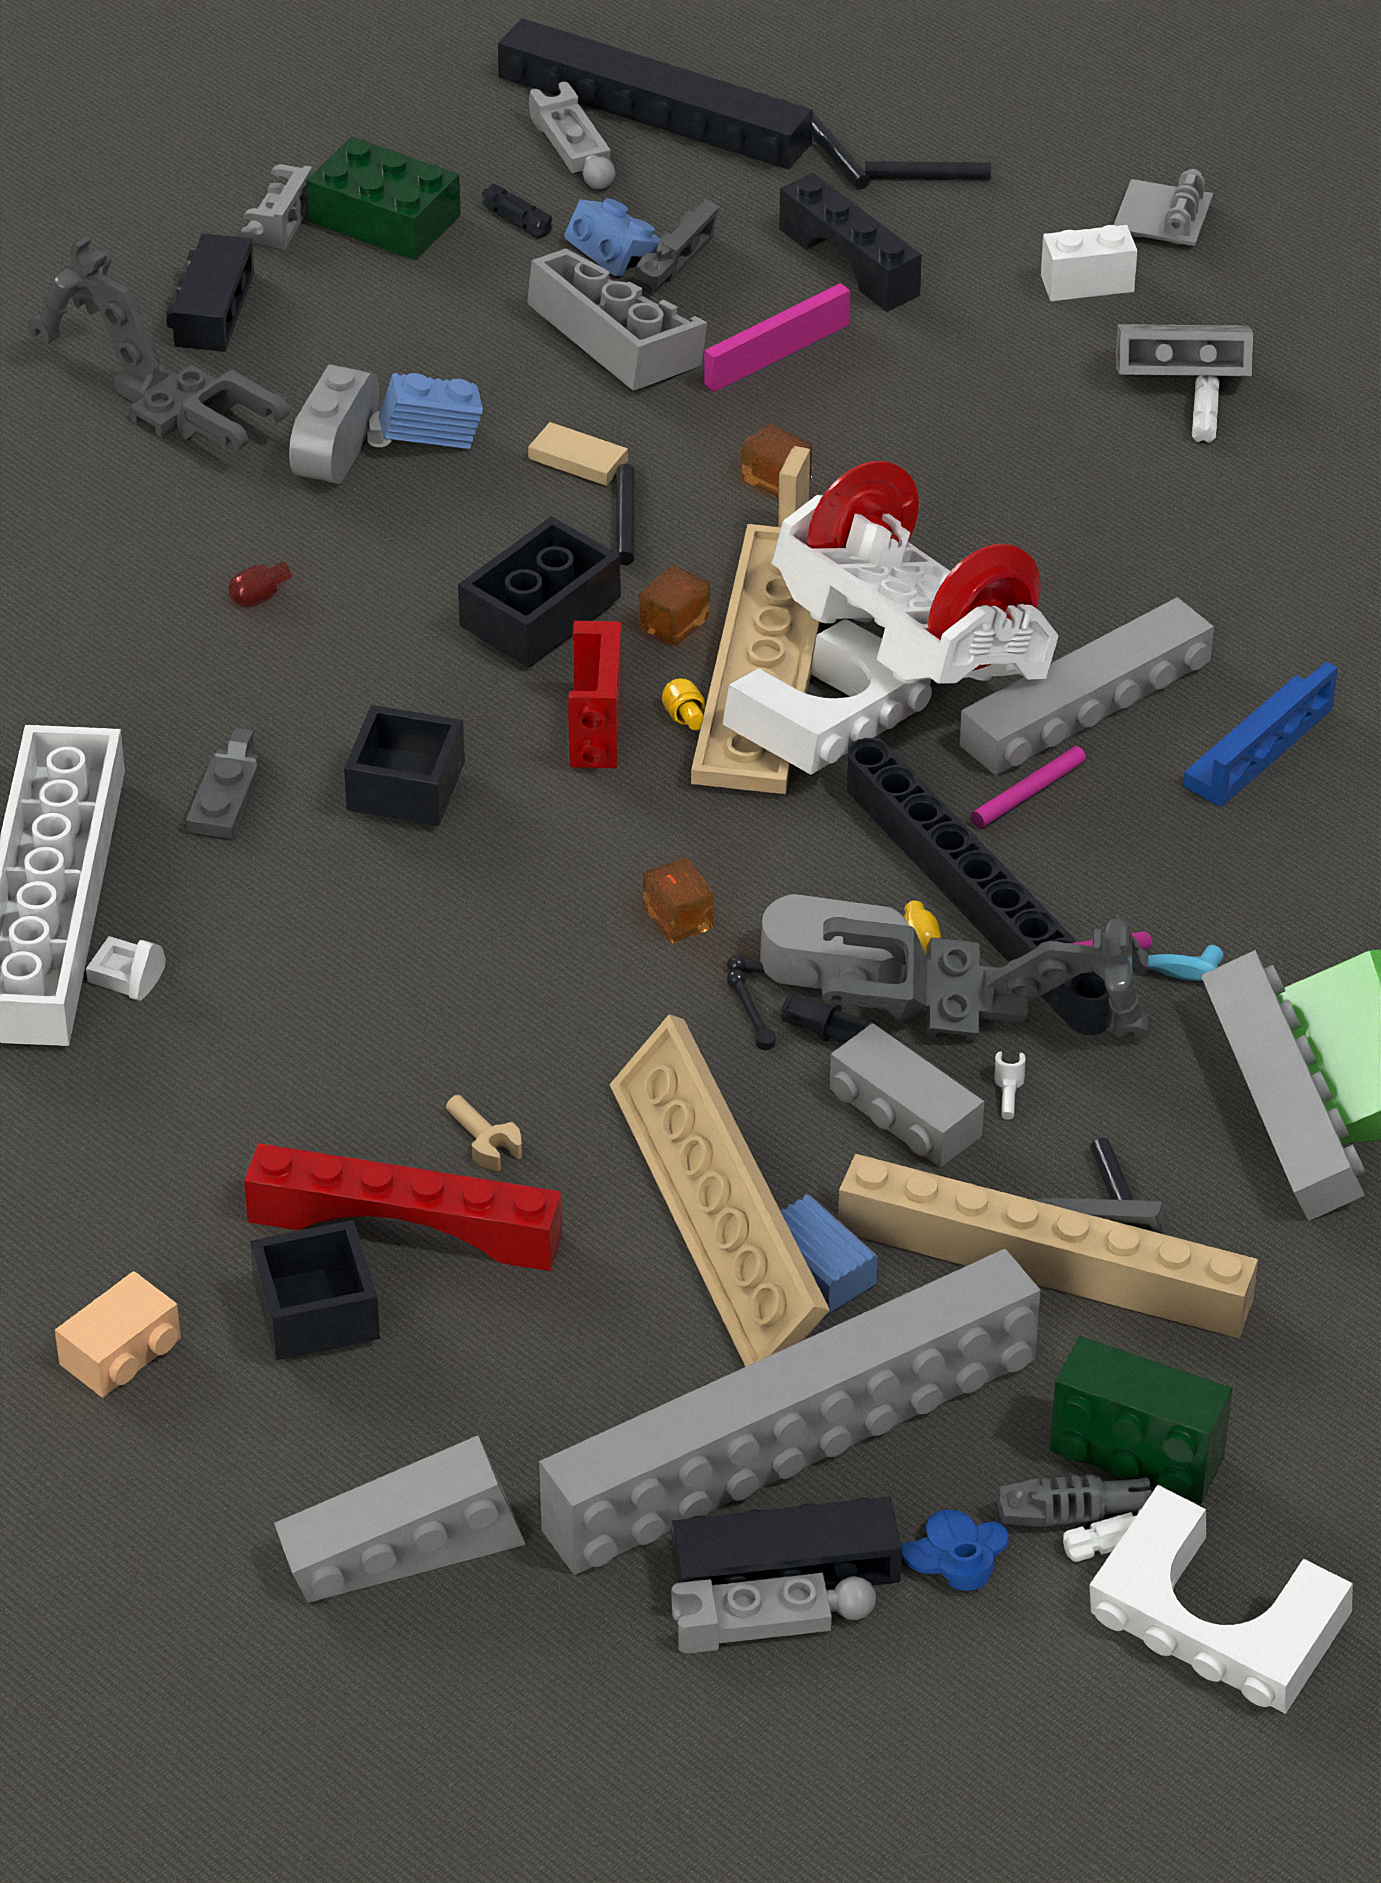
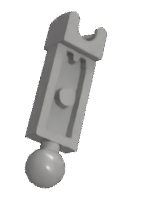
M559 83L561 93L555 97L545 96L539 89H532L529 94L531 120L539 132L546 134L571 173L583 171L585 183L594 189H605L610 186L616 174L614 165L610 161V148L578 104V96L569 83Z
M823 1573L712 1585L711 1580L708 1579L677 1583L671 1589L672 1616L675 1620H678V1650L684 1654L718 1650L719 1643L831 1631V1612H838L839 1615L849 1620H860L866 1618L873 1611L876 1604L875 1590L867 1580L851 1576L841 1580L834 1590H826Z

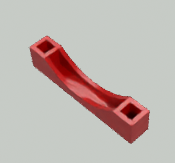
M262 1143L257 1144L244 1179L247 1219L249 1223L300 1230L318 1222L344 1217L370 1216L399 1219L425 1225L453 1235L480 1249L499 1263L551 1271L562 1236L561 1191Z

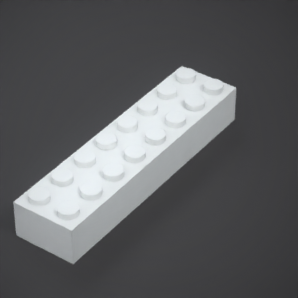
M25 725L0 835V1043L69 1046L125 773L121 729Z

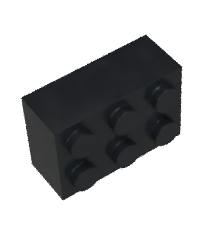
M551 516L458 584L460 627L529 667L573 634L574 621H590L621 598L620 555Z

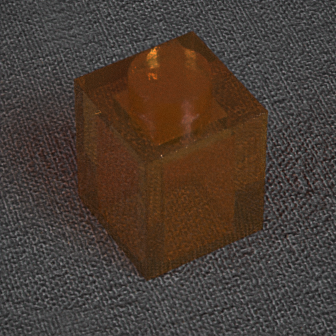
M769 423L756 435L750 436L742 445L740 453L742 459V480L779 498V473L794 446L810 449L809 480L812 479V444Z
M675 565L670 566L639 593L640 629L675 647L710 618V583Z
M687 857L643 872V908L670 944L714 928V892Z

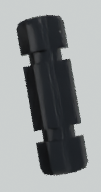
M491 184L488 189L485 188L481 194L483 196L482 204L493 212H498L500 216L526 229L537 237H543L547 232H551L553 218L550 214L538 209L536 206L508 192L497 184Z

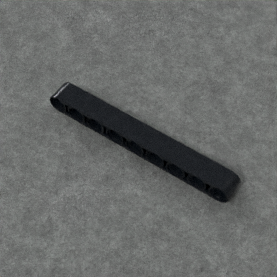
M862 738L850 745L848 748L847 791L1008 962L1022 957L1044 942H1077L886 743L876 738ZM1094 971L1081 973L1041 995L1069 1027L1084 1035L1100 1034L1107 1030L1111 1024L1112 1011L1108 1000L1110 997L1104 980Z

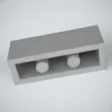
M1117 324L1116 369L1119 374L1252 376L1253 331L1249 326Z
M870 1024L831 1053L829 1089L841 1101L856 1107L870 1117L879 1128L888 1130L905 1142L914 1153L926 1157L938 1167H943L982 1137L984 1101L875 1024Z

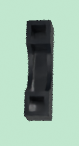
M814 173L780 188L779 230L805 250L827 239L833 242L850 262L860 292L886 312L920 296L922 254Z

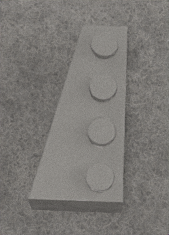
M568 249L532 260L527 304L633 391L702 365L707 328L706 321L696 316L690 318L689 321L677 315V306L664 299L658 304L641 296V287L631 282L612 281L609 279L610 271Z
M478 1435L274 1523L291 1572L308 1603L526 1545L507 1496Z

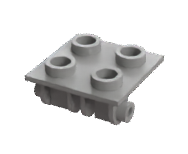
M1196 169L1183 172L1179 178L1178 187L1131 179L1114 225H1127L1132 237H1146L1169 241L1173 244L1195 246L1212 201L1213 193L1204 192V178L1200 171Z

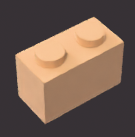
M135 1271L131 1272L55 1329L59 1365L99 1396L105 1397L119 1385L128 1383L137 1371L158 1355H163L170 1351L175 1343L181 1339L177 1303Z

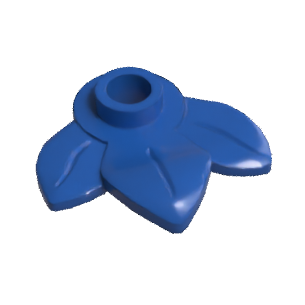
M939 1510L928 1518L926 1524L927 1537L901 1544L902 1560L919 1573H941L947 1579L948 1584L955 1589L964 1591L981 1588L990 1580L991 1572L995 1567L994 1557L1007 1548L1009 1535L1007 1529L999 1521L986 1522L976 1526L970 1516L962 1511Z

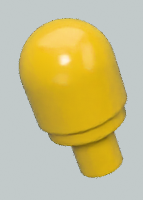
M678 678L670 681L662 692L664 707L674 721L688 725L691 730L701 729L705 712L703 696L695 684L687 679Z
M911 901L906 904L903 917L908 925L915 929L926 954V946L930 938H941L938 921L931 912L924 910V906L920 901Z

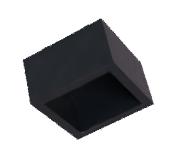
M371 705L344 767L347 810L440 826L465 763L463 720Z
M354 1220L250 1241L254 1285L276 1360L380 1339L378 1298Z

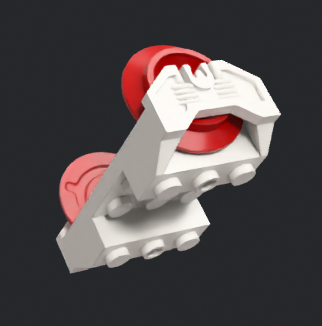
M871 461L858 465L839 477L824 495H816L783 521L771 564L780 569L793 599L810 611L809 615L813 619L823 623H835L837 619L871 622L872 618H874L878 625L885 627L876 660L893 671L892 675L897 680L909 684H917L922 679H933L938 684L957 683L962 678L967 677L982 681H988L992 676L1022 675L1028 680L1046 679L1059 636L1037 609L1040 599L1041 582L1039 570L1033 558L1015 545L993 544L971 553L958 563L952 571L946 569L908 542L916 525L919 498L912 477L900 466L888 461Z

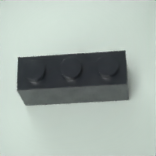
M201 234L196 250L189 251L186 276L179 277L176 302H170L167 310V327L173 329L175 347L226 352L255 273L252 238Z

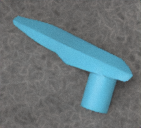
M1209 945L1205 948L1201 957L1173 954L1149 955V970H1154L1170 978L1185 981H1203L1201 975L1218 967L1223 959V951L1218 946Z

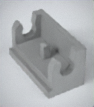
M280 164L273 167L271 174L277 177L283 176L288 179L286 185L270 183L268 193L258 209L252 208L245 212L243 218L250 222L247 227L242 228L240 232L241 237L252 238V244L282 250L286 249L308 212L306 180L313 174L311 166L304 165L303 168Z

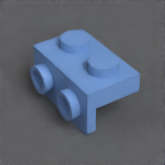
M606 198L604 202L580 199L564 234L566 240L601 267L610 271V274L617 277L623 276L632 256L643 257L645 253H656L657 246L661 240L653 234L655 230L653 226L642 220L632 218L627 214L628 208L624 204Z

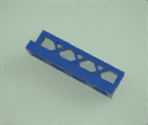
M1326 661L1306 679L1295 675L1184 772L1183 786L1220 807L1225 805L1333 709L1338 667Z

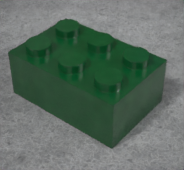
M352 136L306 180L309 222L417 260L461 216L459 174Z
M1079 1336L1055 1381L1050 1451L1063 1455L1069 1460L1081 1461L1112 1472L1124 1479L1147 1477L1152 1487L1156 1488L1159 1485L1183 1498L1202 1504L1225 1457L1233 1388Z

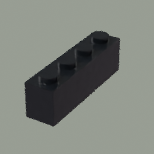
M891 1496L880 1498L863 1497L852 1501L825 1504L809 1503L798 1507L771 1510L754 1509L743 1513L716 1516L699 1515L689 1519L672 1520V1556L677 1583L710 1579L712 1585L816 1573H823L826 1590H834L841 1580L851 1576L861 1577L870 1582L872 1586L900 1583L902 1546Z

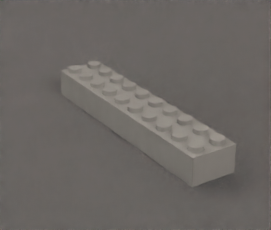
M1002 1249L539 1461L541 1531L573 1575H576L591 1567L602 1566L613 1557L640 1544L646 1545L655 1541L662 1534L672 1530V1520L689 1519L699 1515L706 1516L709 1512L734 1500L746 1499L764 1486L779 1479L793 1477L803 1468L826 1457L838 1456L856 1443L874 1435L885 1434L893 1426L918 1414H927L936 1409L940 1404L963 1393H972L981 1388L985 1383L1008 1372H1017L1035 1360L1041 1290L1006 1249Z

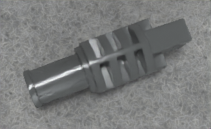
M1085 1474L1084 1476L1069 1475V1477L1055 1476L1053 1478L1041 1477L1000 1486L997 1494V1505L1002 1524L1050 1527L1051 1525L1066 1526L1067 1524L1080 1525L1082 1523L1092 1524L1102 1520L1104 1514L1138 1512L1142 1509L1152 1492L1151 1490L1145 1491L1146 1488H1150V1482L1147 1477L1102 1482L1100 1477L1093 1474Z

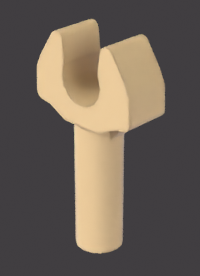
M455 1095L450 1098L446 1104V1110L476 1138L472 1143L473 1161L481 1167L499 1171L501 1169L500 1153L496 1150V1147H504L515 1158H522L521 1133L513 1122L492 1126L461 1095Z

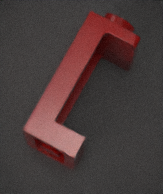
M574 621V691H570L568 695L569 765L576 768L617 769L622 697L621 622Z

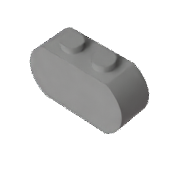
M333 364L327 366L293 425L289 448V462L293 474L335 484L342 483L368 439L367 433L370 430V417L375 412H378L379 381L376 374Z
M790 894L775 900L765 910L762 918L760 962L765 973L774 981L781 984L822 989L823 980L830 977H844L889 984L903 983L906 965H903L887 950L843 944L842 936H835L831 941L823 940V923L825 920L833 917L909 926L906 919L895 909L885 906Z

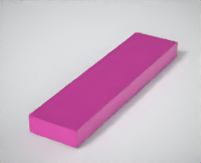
M840 283L706 349L704 356V385L713 392H716L848 326L850 290Z

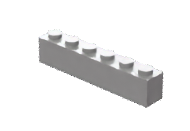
M1176 597L1050 663L1046 679L1028 680L1024 677L961 710L959 745L995 776L1014 766L1021 765L1030 757L1049 747L1058 745L1075 733L1094 726L1105 717L1122 708L1131 706L1135 701L1158 689L1165 688L1171 682L1209 663L1212 654L1214 626Z
M1256 950L1202 974V980L1291 1188L1308 1221L1364 1197L1365 1194L1357 1176L1366 1173L1354 1145L1352 1144L1344 1148L1341 1142L1342 1138L1349 1136L1348 1130L1337 1107L1329 1111L1326 1108L1325 1102L1333 1099L1321 1071L1311 1074L1308 1066L1317 1063V1060L1305 1035L1296 1038L1293 1030L1300 1028L1301 1024L1289 999L1280 1003L1277 995L1286 991L1274 965L1264 968Z

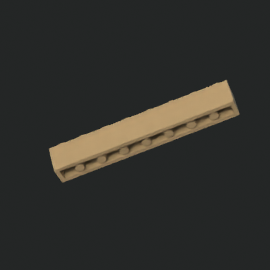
M855 1154L839 1189L838 1221L856 1237L965 1266L1002 1249H1006L1036 1285L1235 1338H1240L1253 1303L1258 1259L859 1154Z

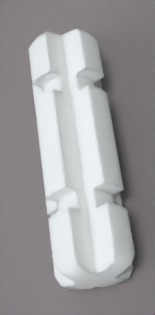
M1199 375L1196 378L1192 437L1197 442L1204 440L1210 443L1216 438L1219 379L1217 376Z
M1130 1512L1092 1523L1089 1530H1085L1081 1526L1066 1531L1063 1534V1544L1067 1556L1072 1561L1079 1562L1094 1557L1095 1551L1098 1550L1101 1555L1112 1552L1136 1516H1133Z

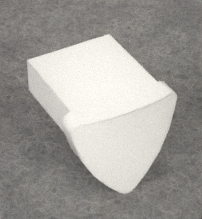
M108 936L86 968L87 982L127 994L130 998L141 1001L152 990L163 973L166 963L164 951L160 945L145 940H140L138 945Z

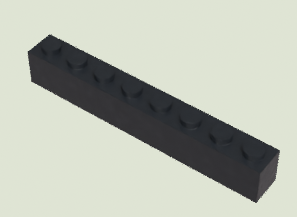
M521 18L498 42L499 77L557 96L561 93L559 83L567 82L578 96L579 103L785 169H790L812 144L813 109L524 18Z

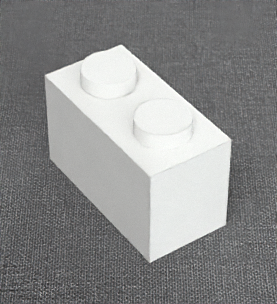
M1107 225L1102 228L1075 231L1064 230L1057 233L1043 234L1041 277L1050 301L1134 292L1137 248L1127 225Z

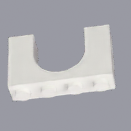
M844 619L817 634L811 675L850 697L822 698L812 696L791 687L758 668L729 685L723 725L811 775L847 754L848 748L856 740L873 738L883 731L893 728L898 722L913 713L924 709L932 694L930 687L931 679H922L917 684H909L894 678L892 675L893 671L876 660L882 638Z
M1157 1485L1090 1583L1091 1613L1106 1627L1115 1631L1123 1629L1141 1638L1154 1652L1163 1656L1173 1655L1191 1664L1194 1670L1202 1677L1214 1682L1221 1680L1241 1690L1242 1694L1252 1703L1261 1707L1271 1706L1286 1714L1351 1614L1353 1583L1303 1559L1274 1604L1261 1616L1235 1625H1219L1201 1620L1189 1613L1180 1604L1173 1589L1179 1577L1206 1539V1509Z

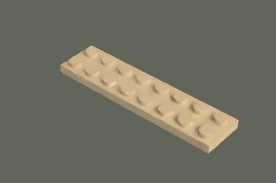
M747 524L691 769V784L786 794L792 764L723 725L729 685L758 668L807 694L816 636L820 633L822 622L813 619L809 615L810 611L793 599L780 569L771 564L781 527Z
M669 1014L609 1085L746 1367L803 1341L830 1309L685 1020Z

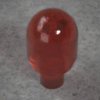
M284 561L269 569L264 564L259 566L253 565L233 576L229 583V595L237 605L253 607L272 598V595L277 593L276 585L291 579V572Z

